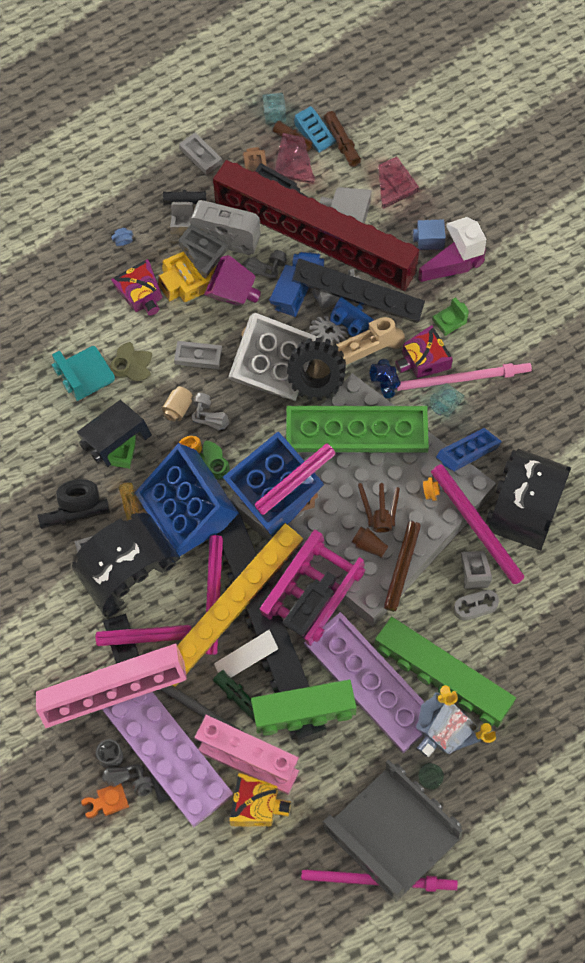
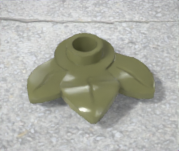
M131 342L125 343L118 348L117 357L111 362L110 369L118 378L128 377L133 381L145 380L151 376L150 371L146 367L152 360V352L134 351V346ZM121 365L126 367L122 370L118 369V367Z

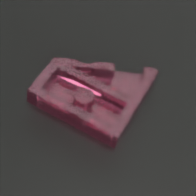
M283 133L275 171L290 180L314 184L315 177L311 169V162L307 154L304 138Z

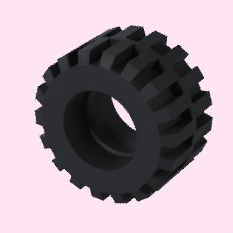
M316 337L315 341H312L311 338L306 339V343H299L297 349L294 348L287 367L288 382L292 383L291 388L294 392L299 390V396L303 398L304 394L307 395V400L317 397V401H321L323 396L328 399L332 396V393L336 394L339 391V386H342L346 371V360L343 359L344 354L342 351H338L339 346L336 344L330 345L331 341L328 339L325 342H322L319 337ZM310 360H321L328 365L330 373L323 378H313L304 371L303 365Z

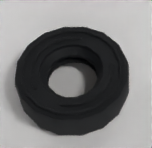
M76 479L63 483L56 492L58 505L63 510L71 512L92 508L99 500L97 485L86 479ZM75 494H85L79 497H71Z

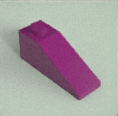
M453 242L419 268L418 280L423 282L468 272L474 267L478 268L485 261L486 248L483 255L463 261L455 242Z

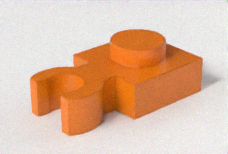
M121 783L115 787L108 786L97 790L99 798L88 797L81 801L83 806L87 804L93 805V810L85 813L87 818L95 817L100 810H103L105 816L129 807Z

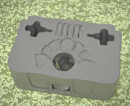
M200 200L197 202L190 219V225L228 244V250L246 255L254 254L261 236L258 215Z

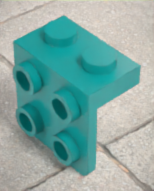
M90 346L68 359L64 358L60 350L52 354L54 363L51 365L57 376L61 375L68 394L72 392L77 401L115 381V375L95 346Z

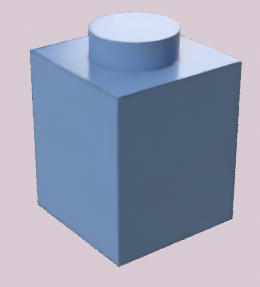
M418 220L417 229H413V242H417L419 250L444 249V220Z

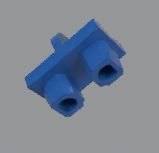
M342 297L337 301L330 315L332 323L344 325L348 328V334L353 337L367 331L369 323L374 321V319L362 312L364 307L361 304L355 307Z

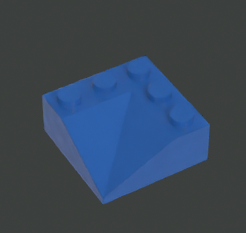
M279 431L223 476L230 488L272 537L285 523L288 525L324 485L314 472L266 514L262 515L256 509L255 503L305 462Z

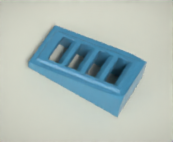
M312 106L295 115V126L307 139L313 142L312 146L318 153L336 143V140ZM326 137L325 140H323V141H321V142H319V143L317 142V141L320 140L321 138Z

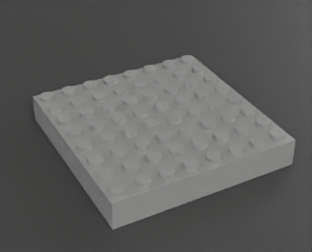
M352 373L343 382L342 386H339V391L336 394L332 393V396L321 406L395 405ZM429 431L428 453L335 452V455L315 471V474L324 483L317 492L318 498L315 499V508L299 512L288 524V526L304 538V541L289 557L291 561L296 557L314 529L323 534L324 547L354 565L359 557L364 560V569H366L364 575L358 582L354 581L341 602L372 627L388 611L384 608V604L408 522H418L421 527L401 596L467 524L465 518L440 484V495L437 496V501H432V499L426 500L423 481H427L430 477L437 481L431 474V471L437 465L442 464L436 456L441 449L447 447L446 444ZM315 452L297 453L306 461ZM471 463L456 471L446 468L477 512L494 494L496 483ZM359 483L363 485L372 515H374V511L380 509V483L384 484L385 509L389 511V514L395 488H400L395 514V526L392 527V531L376 533L373 531V527H368V517L358 488ZM235 493L230 498V501L240 513L242 520L269 542L273 537ZM361 526L365 529L368 527L389 546L382 558L355 548L356 545L351 543ZM315 555L310 561L311 567L325 575L328 571L335 575L336 582L340 585L348 572L320 555Z

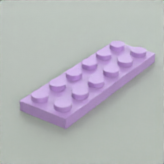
M340 612L323 627L325 631L318 642L314 641L309 646L305 641L304 646L337 682L351 679L355 702L395 746L404 753L423 736L416 729L421 705L424 701Z
M153 692L102 709L193 828L234 796L233 792Z

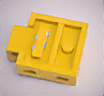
M183 251L163 260V274L159 275L158 285L169 301L181 297L185 303L205 294L216 266L205 279Z

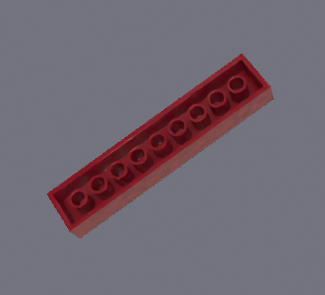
M225 160L213 178L215 203L258 215L261 225L405 292L417 273L419 249L411 243H405L397 239L392 234L379 231L374 226L366 225L353 216L340 213L335 208L327 207L314 198H308L299 194L294 189H288L280 185L275 180H269L255 171L247 170L238 163Z

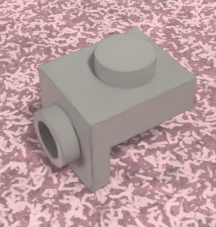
M192 202L171 203V234L182 236L190 226V219L193 214Z

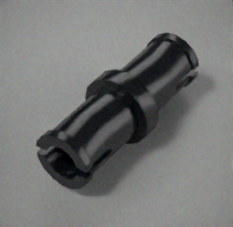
M182 189V192L163 191V205H171L172 202H192L197 204L200 200L206 201V191H187V189Z

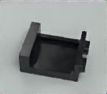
M121 399L77 431L81 439L79 444L86 453L90 451L93 459L98 464L102 462L107 468L111 465L107 456L134 435L138 434L144 440L152 436L144 419Z

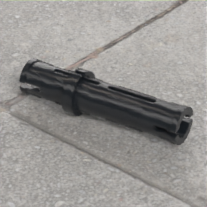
M106 498L99 500L92 508L84 511L71 512L59 507L56 511L37 515L40 528L43 529L60 524L65 526L68 522L110 513Z

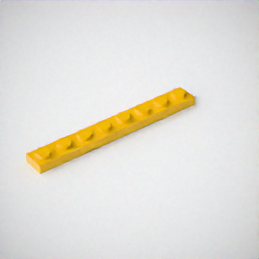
M286 523L177 645L185 662L186 674L304 541V538Z

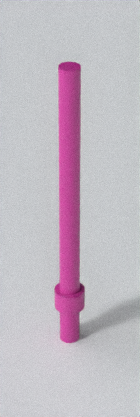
M302 869L301 880L378 885L368 874ZM426 875V878H421L412 888H424L429 892H436V889L457 891L458 880L437 879V876Z

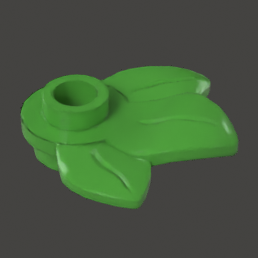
M205 441L203 453H199L214 477L217 480L223 479V476L230 471L229 463L223 458L222 449L217 444ZM216 466H221L222 470L216 472L214 468Z

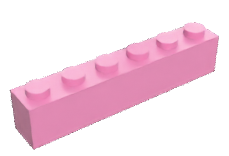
M173 644L36 691V711L45 728L185 681L187 680L185 662L177 644Z

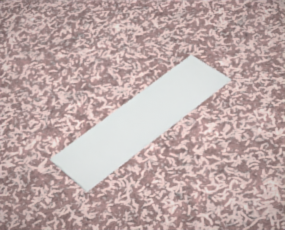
M270 630L215 662L214 665L218 673L224 670L229 677H233L278 650V647Z

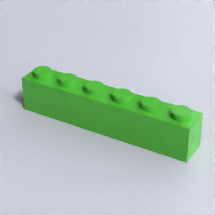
M392 616L375 638L374 647L377 648L376 651L385 658L390 656L397 661L396 664L402 670L407 672L411 670L417 674V678L426 685L431 683L437 687L440 694L443 686L450 687L451 693L456 691L458 705L463 710L469 713L475 712L480 716V720L483 723H488L491 727L494 725L498 728L514 705L515 696Z

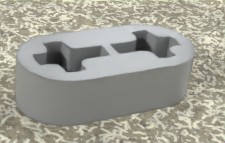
M484 590L461 597L455 602L454 614L457 618L464 621L491 614L498 607L499 597L491 590ZM484 597L493 600L491 607H488L487 604H478L484 601ZM462 604H465L466 607L474 605L467 614H465L464 610H459Z

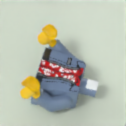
M448 686L441 688V695L435 693L432 698L421 705L416 729L425 738L417 749L428 758L436 748L450 754L466 746L478 743L481 739L486 743H491L496 739L495 731L490 732L491 725L488 723L482 724L480 731L476 730L478 727L455 705L458 700L456 691L451 693Z

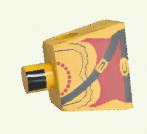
M238 773L229 820L230 825L272 826L274 814L289 817L291 801L277 799L278 787L276 785Z

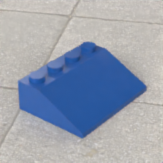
M180 443L175 446L135 491L146 512L151 515L179 556L208 540L210 536L224 530L239 513L197 450Z

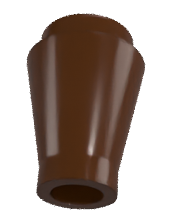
M362 526L351 542L356 545L355 548L382 558L389 547L368 527L365 529Z

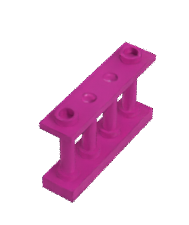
M315 529L259 609L261 614L271 620L273 615H279L285 619L290 612L282 603L286 596L293 595L299 599L304 590L297 586L296 582L299 577L307 575L313 580L317 579L318 581H321L324 577V574L311 567L310 561L315 555L324 557L348 572L341 585L335 582L331 588L335 594L304 639L309 646L314 641L318 642L325 631L323 627L354 581L358 582L366 570L364 569L365 565L362 558L359 557L353 565L324 547L323 534Z

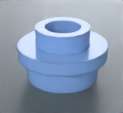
M120 228L111 237L116 246H122L133 241V232L127 230V228Z

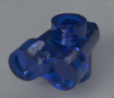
M380 359L377 364L370 366L369 376L371 381L380 382V389L384 398H392L395 395V389L401 384L395 366H391L387 359Z

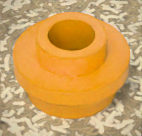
M430 477L427 481H423L426 500L432 499V501H437V496L440 495L439 483L434 481L433 477Z

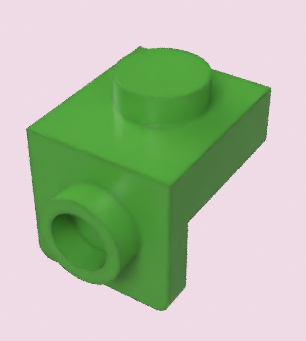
M136 435L108 455L111 466L130 469L136 446Z

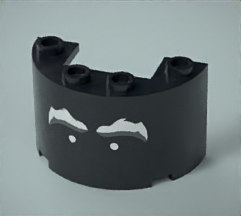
M517 449V451L512 450L503 473L507 474L505 481H499L495 492L499 494L494 511L489 510L485 523L489 524L493 534L541 551L572 467L521 449Z
M148 513L132 514L130 520L123 521L121 518L109 524L81 547L76 554L78 557L77 562L74 561L72 563L73 571L105 617H111L119 612L120 607L125 603L121 597L125 596L130 591L129 588L134 584L144 581L149 576L148 573L155 569L161 573L167 572L174 568L176 562L180 559L178 553Z

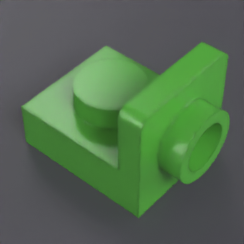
M455 297L451 300V306L434 315L432 320L446 336L467 323L469 311L467 306L463 302L460 303Z

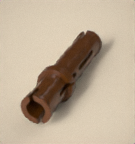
M334 111L327 112L323 119L338 143L340 153L344 154L350 167L357 166L361 162V158L354 148L353 140L347 136Z

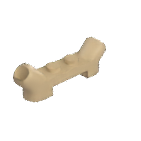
M382 317L370 322L369 330L336 345L339 346L338 351L343 352V359L346 360L347 365L385 347L399 349L405 341V335L400 328L395 327L394 320ZM314 359L307 372L310 377L323 378L330 373V368L325 362Z

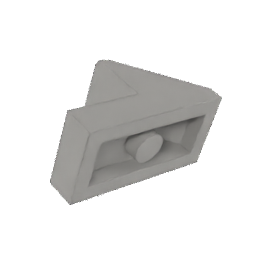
M485 551L461 552V562L464 570V589L488 588L492 581V575Z

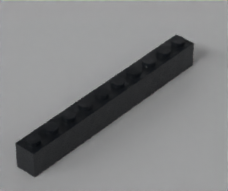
M240 513L224 530L216 534L223 538L222 564L229 567L230 572L227 573L230 585L257 556ZM267 582L245 607L247 615H244V620L248 629L253 628L255 636L252 637V640L270 630L278 647V650L261 659L265 673L270 672L273 679L269 681L272 692L274 694L310 687L287 629L283 625L282 617L273 615L271 620H269L259 610L271 593ZM306 724L302 725L301 729L288 730L291 740L296 739L298 745L327 734L325 724L320 726Z

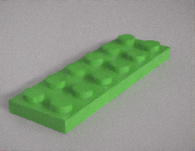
M287 406L286 440L296 452H317L325 444H329L335 452L428 453L427 406Z

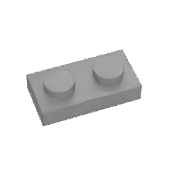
M196 133L179 143V149L206 175L223 164L222 158Z
M177 341L174 363L175 365L219 369L222 345Z

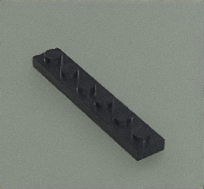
M300 258L297 261L292 282L416 323L420 320L425 300Z

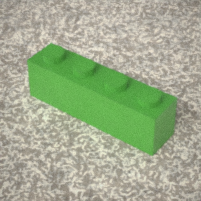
M351 679L251 698L257 734L263 733V735H273L278 730L285 728L289 731L298 730L303 727L302 725L306 724L320 726L333 719L338 721L350 720L352 716L356 715L357 710Z

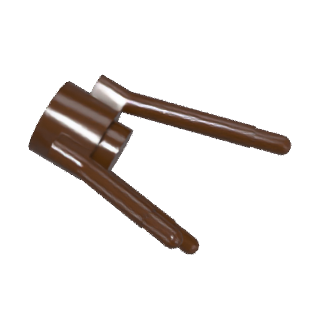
M359 483L358 488L368 517V527H373V531L376 533L392 531V527L395 526V514L400 488H395L389 514V511L385 509L384 484L380 483V509L374 511V515H372L363 485Z

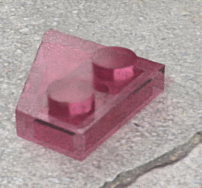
M397 156L379 165L381 206L383 209L419 192V186Z

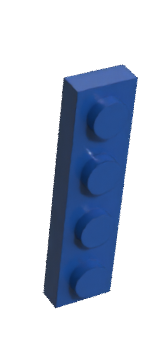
M483 428L441 449L436 458L446 468L456 471L496 450L502 441Z

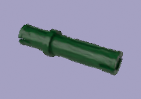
M224 670L220 671L214 677L213 682L227 694L229 701H234L255 723L253 711L246 705L247 703L252 708L251 697L243 690L244 687L241 684H237ZM228 686H231L235 690V692L241 696L242 699H240Z

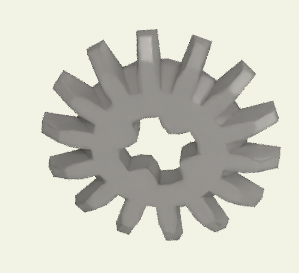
M325 316L324 319L317 317L318 321L312 320L311 324L313 325L309 326V330H314L310 334L321 338L322 342H325L326 339L330 340L332 346L333 344H339L340 341H345V337L349 336L345 332L348 329L347 327L341 326L342 324L335 325L329 321L328 316ZM329 328L333 329V333L327 334L325 331Z

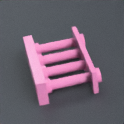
M208 715L205 716L195 735V739L202 742L198 749L202 755L245 775L276 785L279 791L289 795L299 774V770L295 769L299 757Z

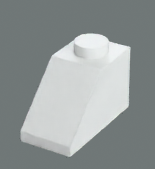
M465 217L447 223L446 226L463 261L484 254L487 239L477 221Z

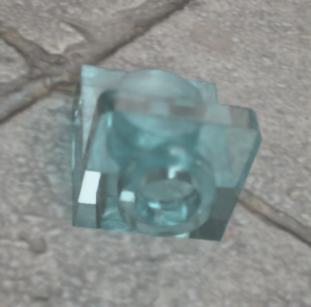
M283 93L262 95L266 125L276 124L279 120L282 123H286Z
M446 383L437 394L433 393L430 398V406L436 414H443L448 418L464 400L465 395Z

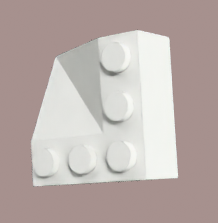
M253 313L248 320L228 379L296 401L299 390L294 392L291 388L292 383L288 382V362L294 348L297 349L299 343H306V339L309 338L315 341L317 336L258 313ZM309 361L303 365L305 372L307 370Z

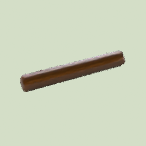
M408 522L384 604V608L388 611L395 612L398 608L421 527L418 522Z

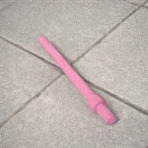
M510 363L503 364L502 367L400 381L396 382L397 391L498 376L507 378L514 377V374L531 372L532 367L531 363L518 365Z

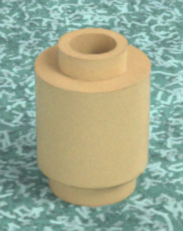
M180 386L176 390H172L162 407L164 417L173 422L176 420L181 421L192 403V393Z

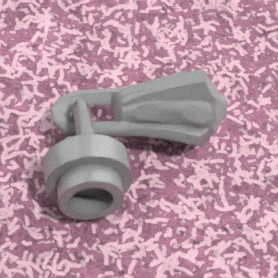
M197 393V396H194L192 404L197 407L196 411L192 414L194 422L209 425L218 431L224 430L229 425L228 416L224 412H203V408H210L211 400L209 395ZM201 415L205 416V420L199 419Z

